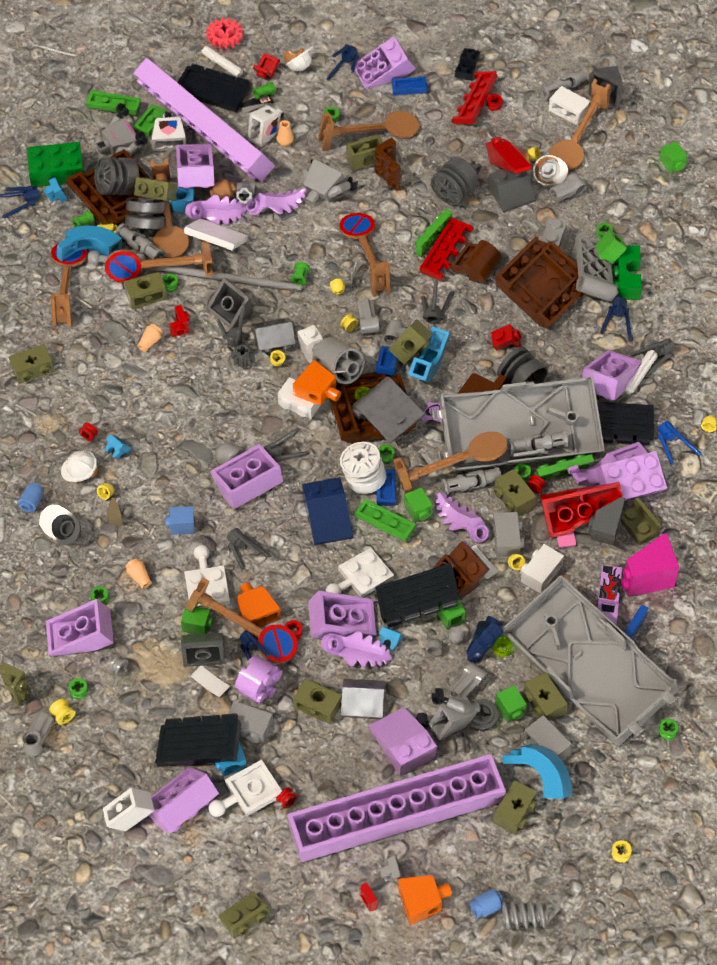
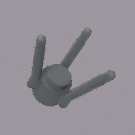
M438 280L434 281L432 305H429L427 308L425 296L421 297L423 319L431 324H437L440 320H443L444 313L453 295V292L450 291L442 310H440V307L436 305Z
M242 304L238 328H231L226 332L220 319L216 320L223 334V339H227V343L232 347H238L242 343L245 304Z
M664 339L630 353L631 356L655 349L659 356H664L648 370L644 378L649 376L664 361L672 357L671 353L674 352L675 346L671 339Z
M299 427L275 442L264 446V449L276 462L282 459L309 454L308 451L286 455L280 454L283 452L280 443L300 430Z
M239 528L231 530L227 535V540L230 542L228 547L232 550L241 569H244V565L236 548L241 549L247 545L255 553L260 551L265 556L270 557L267 551L252 541L246 534H243Z

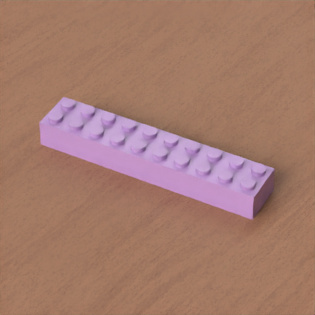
M147 57L133 73L138 77L136 81L149 93L166 105L167 108L198 132L204 139L209 141L253 180L257 178L262 182L275 167L264 154Z
M492 754L289 813L288 826L300 862L302 863L499 804L503 800L506 790Z

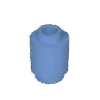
M30 483V485L26 486L18 500V504L23 511L34 512L44 496L43 487L37 483Z
M491 889L474 897L473 901L469 902V905L476 918H484L502 909L503 898L499 891L495 892Z

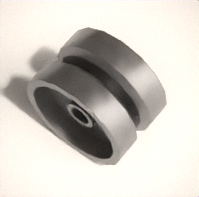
M153 198L126 199V209L135 213L126 215L125 225L145 229L164 228L165 217L159 214L165 212L166 201Z

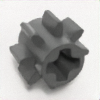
M243 344L238 347L235 346V352H231V357L234 360V365L243 368L248 365L251 366V360H255V353H253L252 347Z

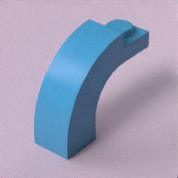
M99 226L75 227L66 231L65 240H62L57 245V258L63 261L75 252L84 249L95 250L102 255L109 256L112 252L121 250L122 238L113 231Z
M433 326L430 331L433 335L429 339L431 343L422 351L419 358L414 357L408 376L425 382H430L435 376L445 355L444 350L451 334L448 331Z
M528 744L522 746L521 749H511L510 753L503 755V764H526L533 767L540 774L543 782L544 798L564 799L572 795V785L568 770L563 761L550 749L537 744Z

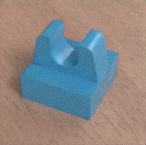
M54 177L49 180L50 186L44 191L50 201L60 199L61 202L67 200L68 198L56 178Z
M109 434L106 438L108 443L105 451L111 453L115 449L112 457L116 459L120 458L124 453L128 454L132 449L118 436Z
M382 626L379 633L380 645H385L386 640H390V649L394 650L399 642H402L405 634Z

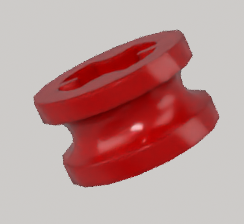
M498 94L489 95L487 98V108L491 111L500 110L502 108V97Z
M85 422L83 427L79 429V434L84 439L93 441L94 436L98 434V430L92 424Z
M532 475L526 483L537 494H540L542 488L546 486V482L537 475Z
M297 620L288 621L285 627L291 630L292 628H297V632L295 631L294 634L297 640L300 639L303 633L302 624Z
M290 787L284 789L276 799L278 803H282L284 809L290 807L298 798L296 793H292L293 789Z

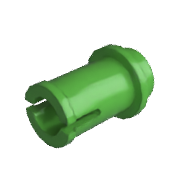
M270 82L253 90L256 99L267 95L272 96L276 93L274 83Z

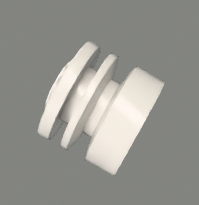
M357 442L348 446L342 452L340 465L351 490L359 494H368L380 489L385 483L387 476L380 452L375 445L369 442Z

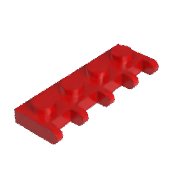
M480 71L475 73L474 76L477 80L470 83L469 88L471 91L463 96L465 103L463 106H458L457 111L459 115L452 118V123H475L498 77L496 71Z
M451 218L420 266L419 272L442 280L444 275L440 271L443 267L446 269L450 268L451 263L447 261L450 255L457 256L459 254V251L455 249L458 242L464 244L467 239L463 234L465 231L472 232L474 227Z

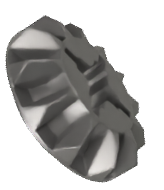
M475 700L478 702L485 717L480 721L479 716H475L469 725L472 729H479L480 732L483 729L489 730L496 724L498 711L487 700Z

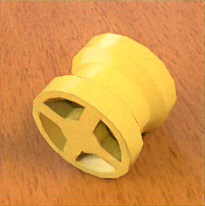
M65 698L57 700L49 708V712L51 715L56 716V722L59 725L66 724L76 714L75 710L69 707V702Z

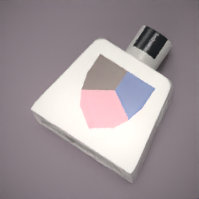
M266 105L252 112L249 118L248 140L262 148L278 133L280 119L284 117L282 110H275Z
M166 112L163 114V118L155 119L152 134L153 151L176 150V145H186L181 118L174 117L171 112Z

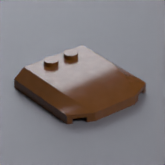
M125 149L110 156L117 159L132 158ZM137 164L139 177L150 178ZM95 169L85 174L80 171L66 179V184L102 225L124 223L127 214L135 213L126 209V199L147 198L135 196L134 194L131 196L100 194L95 186Z
M535 236L494 279L498 288L539 326L548 329L583 293L576 290L578 280L577 264L555 243L550 241L548 243L538 240L539 237Z
M372 372L361 374L357 380L350 384L338 382L335 389L341 391V396L336 402L330 398L329 401L342 441L352 444L384 438L367 419H357L354 416L352 405L385 377L391 378L407 395L401 374H396V377ZM416 423L413 424L409 429H407L403 434H406L413 428H415Z

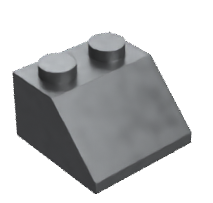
M287 317L251 324L256 348L259 351L262 350V353L271 352L276 347H280V349L291 348L292 344H296L292 322Z

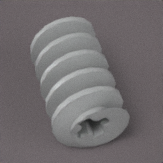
M528 900L526 907L523 901H519L517 907L511 901L508 908L506 903L502 901L503 924H506L508 930H510L512 923L515 924L516 929L520 928L521 923L524 924L525 929H528L530 922H532L534 929H537L538 922H541L542 927L546 928L548 921L546 900L544 906H542L540 900H537L535 907L531 900Z

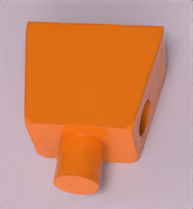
M315 360L310 363L293 383L294 396L317 405H322L327 398L335 402L338 401L341 391L335 389V375Z
M249 582L240 586L242 594L237 596L240 616L258 627L281 619L279 606L263 586L253 589Z
M432 875L398 879V891L409 925L439 913L442 910L441 899L452 896L449 883L437 886Z

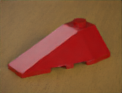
M494 137L490 142L486 143L491 164L515 174L532 169L528 152L501 137Z
M620 482L540 495L550 538L570 534L576 528L590 522L591 516L595 517L598 509L623 497Z

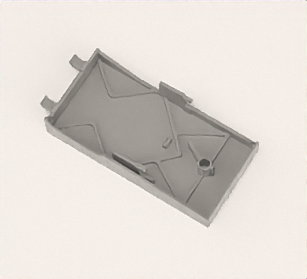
M593 376L534 384V381L503 385L500 390L441 394L439 397L440 410H432L433 419H442L446 452H438L439 460L468 450L470 441L475 436L489 431L501 433L506 438L507 445L509 438L515 440L528 435H542L546 432L552 434L561 432L564 429L568 435L567 447L561 445L552 447L549 450L541 448L534 451L513 453L511 456L507 446L504 454L495 460L478 461L470 457L449 466L450 474L493 469L494 466L501 468L516 466L520 463L532 464L571 459L581 454L586 456L590 454L592 456L601 455L605 451Z
M562 575L502 628L504 637L542 674L546 672L556 688L617 747L632 734L638 736L644 730L640 727L665 703L671 705L677 699V697H674L678 692L677 680L670 678L640 651L630 637Z

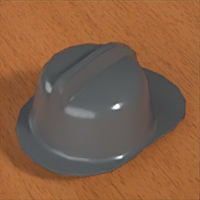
M50 505L42 511L39 523L41 529L56 542L62 545H69L81 537L80 522L71 512L59 505Z

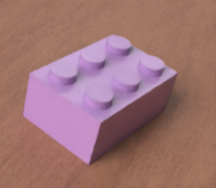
M211 144L176 145L178 187L188 189L197 186L202 188L214 186Z
M656 451L604 464L596 468L600 485L620 482L622 496L625 498V501L659 493L667 489Z

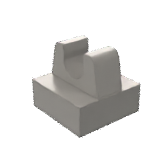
M394 856L387 859L388 866L381 868L380 873L385 882L394 880L398 884V879L405 878L401 862Z

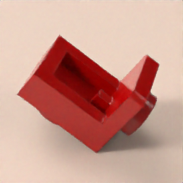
M263 53L258 66L254 65L253 69L258 77L272 79L280 60Z
M182 305L174 306L177 321L169 324L171 337L189 333L188 322H190L188 312L183 310Z
M511 324L491 332L493 348L496 351L511 344H514L517 348L521 347V333Z

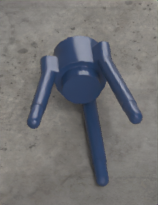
M346 44L342 49L332 54V57L341 54L342 59L326 80H330L344 62L349 63L353 61L351 72L354 73L357 60L360 57L357 55L358 51L354 46Z
M7 187L6 191L17 192L0 194V197L23 195L24 201L28 200V202L4 214L2 218L11 216L28 206L35 205V200H39L37 187Z
M616 297L613 299L612 306H609V311L600 333L604 332L612 313L615 316L625 315L628 339L631 341L632 333L627 300L623 297Z
M246 630L240 636V641L243 643L240 647L244 651L247 660L251 658L249 649L253 651L258 648L266 657H270L267 650L257 641L258 637Z

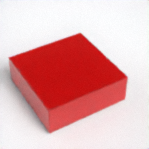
M368 883L360 885V897L370 912L376 910L377 899Z

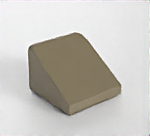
M112 497L107 510L108 523L123 526L122 516L116 499Z

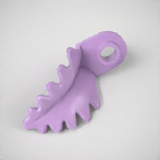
M299 188V190L294 189L293 192L288 191L286 194L279 192L277 195L271 191L266 194L258 193L247 202L246 209L253 216L258 215L266 207L278 214H283V210L290 213L292 212L291 206L296 209L298 208L297 203L301 204L303 202L301 198H305L307 189Z
M213 195L206 201L199 200L187 204L185 213L192 220L206 219L217 225H220V221H222L225 225H229V219L236 222V217L241 219V215L244 216L247 209L245 203L241 204L240 201L236 203L237 199H233L229 203L228 196L220 201L218 195Z
M438 492L435 502L439 503V505L436 506V509L442 510L438 513V516H446L442 523H451L449 530L465 529L474 542H484L489 536V530L482 518L476 515V510L467 511L466 505L458 507V501L452 502V497L447 498L446 494Z
M360 631L347 637L329 633L321 640V647L325 652L343 657L351 667L355 666L357 661H359L363 668L366 667L368 661L372 667L376 666V662L381 666L382 663L387 664V661L392 659V656L389 654L390 650H386V645L380 646V640L372 644L373 636L368 635L363 639V634Z

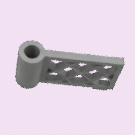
M577 235L575 237L578 266L576 290L611 302L618 296L617 285L613 284L611 262L608 260L603 261L597 255L598 251L595 245L599 241ZM582 243L586 244L589 248L586 249ZM590 251H592V252L597 256V258H595V257L590 253ZM583 255H585L590 261L587 262ZM601 260L605 267H603L598 261ZM593 264L599 271L596 272L591 265ZM584 268H586L591 274L585 273ZM602 273L606 279H603L599 274Z

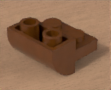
M480 240L478 244L467 243L451 265V270L454 273L468 275L469 280L485 283L502 257L498 249L485 240Z
M461 541L449 555L445 554L433 567L436 568L452 563L460 597L474 591L480 585L479 581L490 570L466 541Z

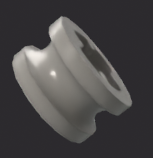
M117 655L112 660L109 671H115V674L120 676L126 670L128 660H122V656Z

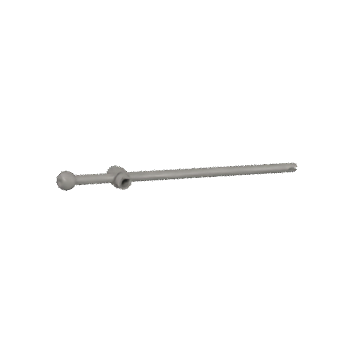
M94 250L89 252L88 262L92 265H96L99 262L105 263L108 256L100 255L98 251ZM137 254L140 260L146 259L145 255ZM179 266L142 268L139 273L140 275L145 269L218 280L226 278L231 282L298 292L303 290V286L300 284L213 272V276H205L204 270Z

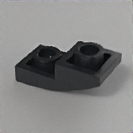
M464 48L454 77L471 81L481 52L472 48Z

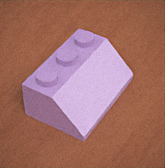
M260 444L210 471L223 498L233 509L283 482L280 466Z
M188 767L151 796L154 812L148 816L161 830L170 834L177 831L187 819L196 816L198 810L203 806L209 805L219 793L206 773Z

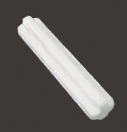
M204 46L201 53L234 76L241 77L243 74L241 68L208 46Z
M654 350L647 352L641 365L626 385L625 391L627 394L635 391L657 359L658 354Z

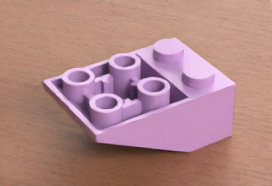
M393 36L357 61L355 71L367 90L390 83L395 78H404L416 68L401 43Z

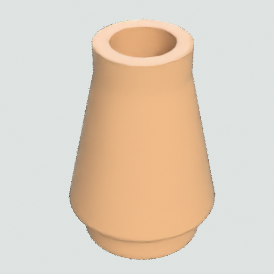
M283 120L279 123L277 141L282 146H288L294 140L290 122Z
M154 324L147 326L137 347L146 352L162 338L163 331Z
M139 558L131 560L125 566L127 569L126 573L142 589L152 584L144 562L140 561Z

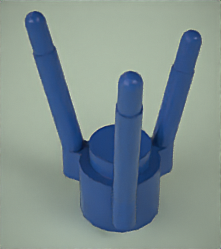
M665 421L658 427L660 433L658 439L663 445L670 464L674 462L665 440L672 441L678 437L697 455H701V452L682 436L670 421Z

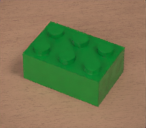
M80 142L27 147L31 186H50L49 180L54 177L60 185L66 184V179L80 171L84 174Z

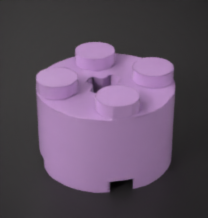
M255 655L247 661L250 664L247 669H241L235 683V688L238 689L236 690L238 693L257 704H261L266 698L271 699L276 692L274 686L282 676L283 671Z

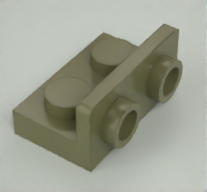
M639 497L634 499L633 505L625 508L623 511L621 523L639 545L659 535L661 527L659 518L651 513L648 505L644 501L642 502Z
M2 662L0 674L5 688L12 692L15 703L20 706L23 700L26 701L30 695V687L24 671Z
M253 891L219 914L218 919L234 939L238 935H245L254 924H260L265 921L270 914L269 906L267 903H263L255 891Z

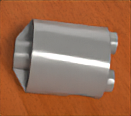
M328 337L316 343L312 348V361H317L335 375L337 382L350 384L362 374L364 369L363 354L349 344L335 337Z

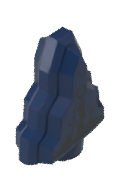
M487 616L485 621L478 622L473 634V640L466 652L468 656L467 661L470 663L480 662L488 649L501 637L504 631L499 620Z

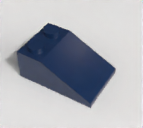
M341 477L302 484L303 501L314 546L352 539L353 533Z

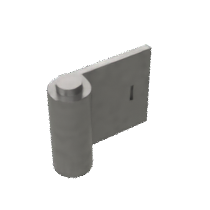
M385 377L352 405L354 416L357 419H367L390 444L425 415L389 377Z

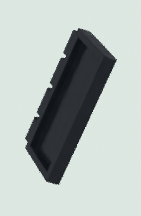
M194 63L186 67L177 82L200 102L236 113L250 90V80L237 77L235 80L236 76L224 72L220 75V71L206 68L204 71V66Z
M597 402L603 443H613V438H617V443L632 444L634 439L636 442H640L641 445H650V440L653 441L654 405Z
M452 563L375 587L381 618L384 624L387 623L388 628L402 624V618H404L405 622L421 618V612L425 616L440 612V606H443L444 610L458 606L457 600L461 599Z
M237 713L222 714L221 718L220 715L202 716V721L200 716L184 717L183 720L181 718L166 719L165 725H161L155 763L160 767L236 761L241 722L238 719Z

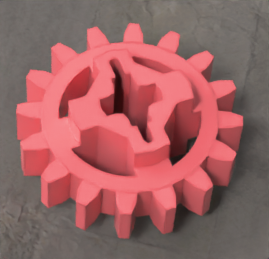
M221 18V21L215 19V23L210 22V27H207L206 37L209 44L213 43V47L219 46V49L225 47L228 50V46L235 48L234 44L239 45L240 40L243 39V28H241L240 23H236V20L230 21V18L227 20Z

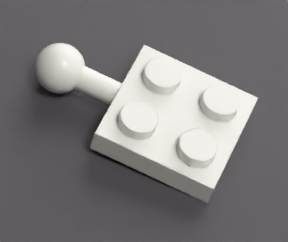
M204 545L197 546L194 549V557L199 560L200 569L184 571L188 600L193 591L196 590L202 577L210 581L205 593L212 596V599L222 605H230L224 566L208 568L207 558L209 557V549ZM200 603L197 605V607L209 608L208 606L205 607Z
M369 548L339 565L338 571L346 580L339 584H329L325 592L341 594V591L352 586L356 593L363 598L375 591V587L394 580V574L373 549Z
M260 760L225 779V784L232 795L222 801L213 800L209 804V812L214 817H220L225 813L227 807L238 802L247 817L276 801L282 790L264 762Z

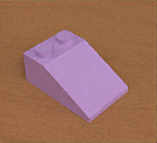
M607 350L584 367L582 378L593 376L595 393L607 400H615L623 394L626 385L642 361Z
M318 591L308 601L311 638L322 639L329 633L347 637L357 631L362 632L363 638H366L368 635L376 636L373 599Z
M98 599L46 621L48 654L51 657L97 651L114 643L111 611Z
M405 707L368 725L369 730L399 776L436 758V744L427 730Z

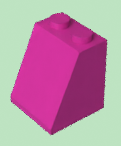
M667 533L661 535L626 560L621 586L623 590H626L628 597L675 587L679 565Z

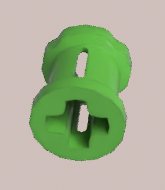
M86 210L83 215L77 218H71L74 228L95 225V219L89 210Z
M297 262L294 265V274L290 279L292 283L304 286L306 284V275L310 272V266L304 262Z

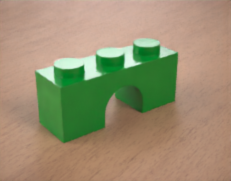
M626 245L627 249L614 262L617 264V267H614V278H617L614 284L617 285L618 297H623L626 300H640L642 291L641 274L630 273V271H639L641 260L640 246Z

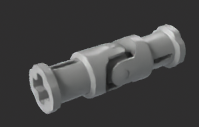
M583 67L580 71L571 72L559 80L555 79L546 86L541 85V96L543 99L548 100L561 86L570 90L578 87L580 83L589 82L591 79L590 71L587 67Z
M125 223L118 226L116 234L124 239L129 246L151 259L164 258L165 251L154 246L152 241L139 232L131 230Z
M565 429L558 433L550 434L546 432L542 435L524 436L521 439H508V449L511 456L513 453L534 451L541 448L549 450L555 446H568V435Z
M494 466V469L485 471L481 469L465 474L466 476L460 474L451 479L442 478V490L444 494L448 495L450 492L458 490L463 492L467 489L484 487L486 484L495 482V479L501 476V472L498 466Z

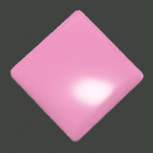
M574 531L570 534L556 536L559 548L576 546Z

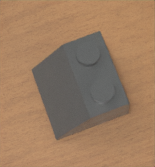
M502 169L489 174L488 189L504 213L536 202L527 171L515 174Z
M620 497L598 509L595 517L591 516L588 526L591 540L614 546L624 511L625 498Z
M209 632L207 634L190 633L182 635L181 650L184 667L225 664L223 633Z

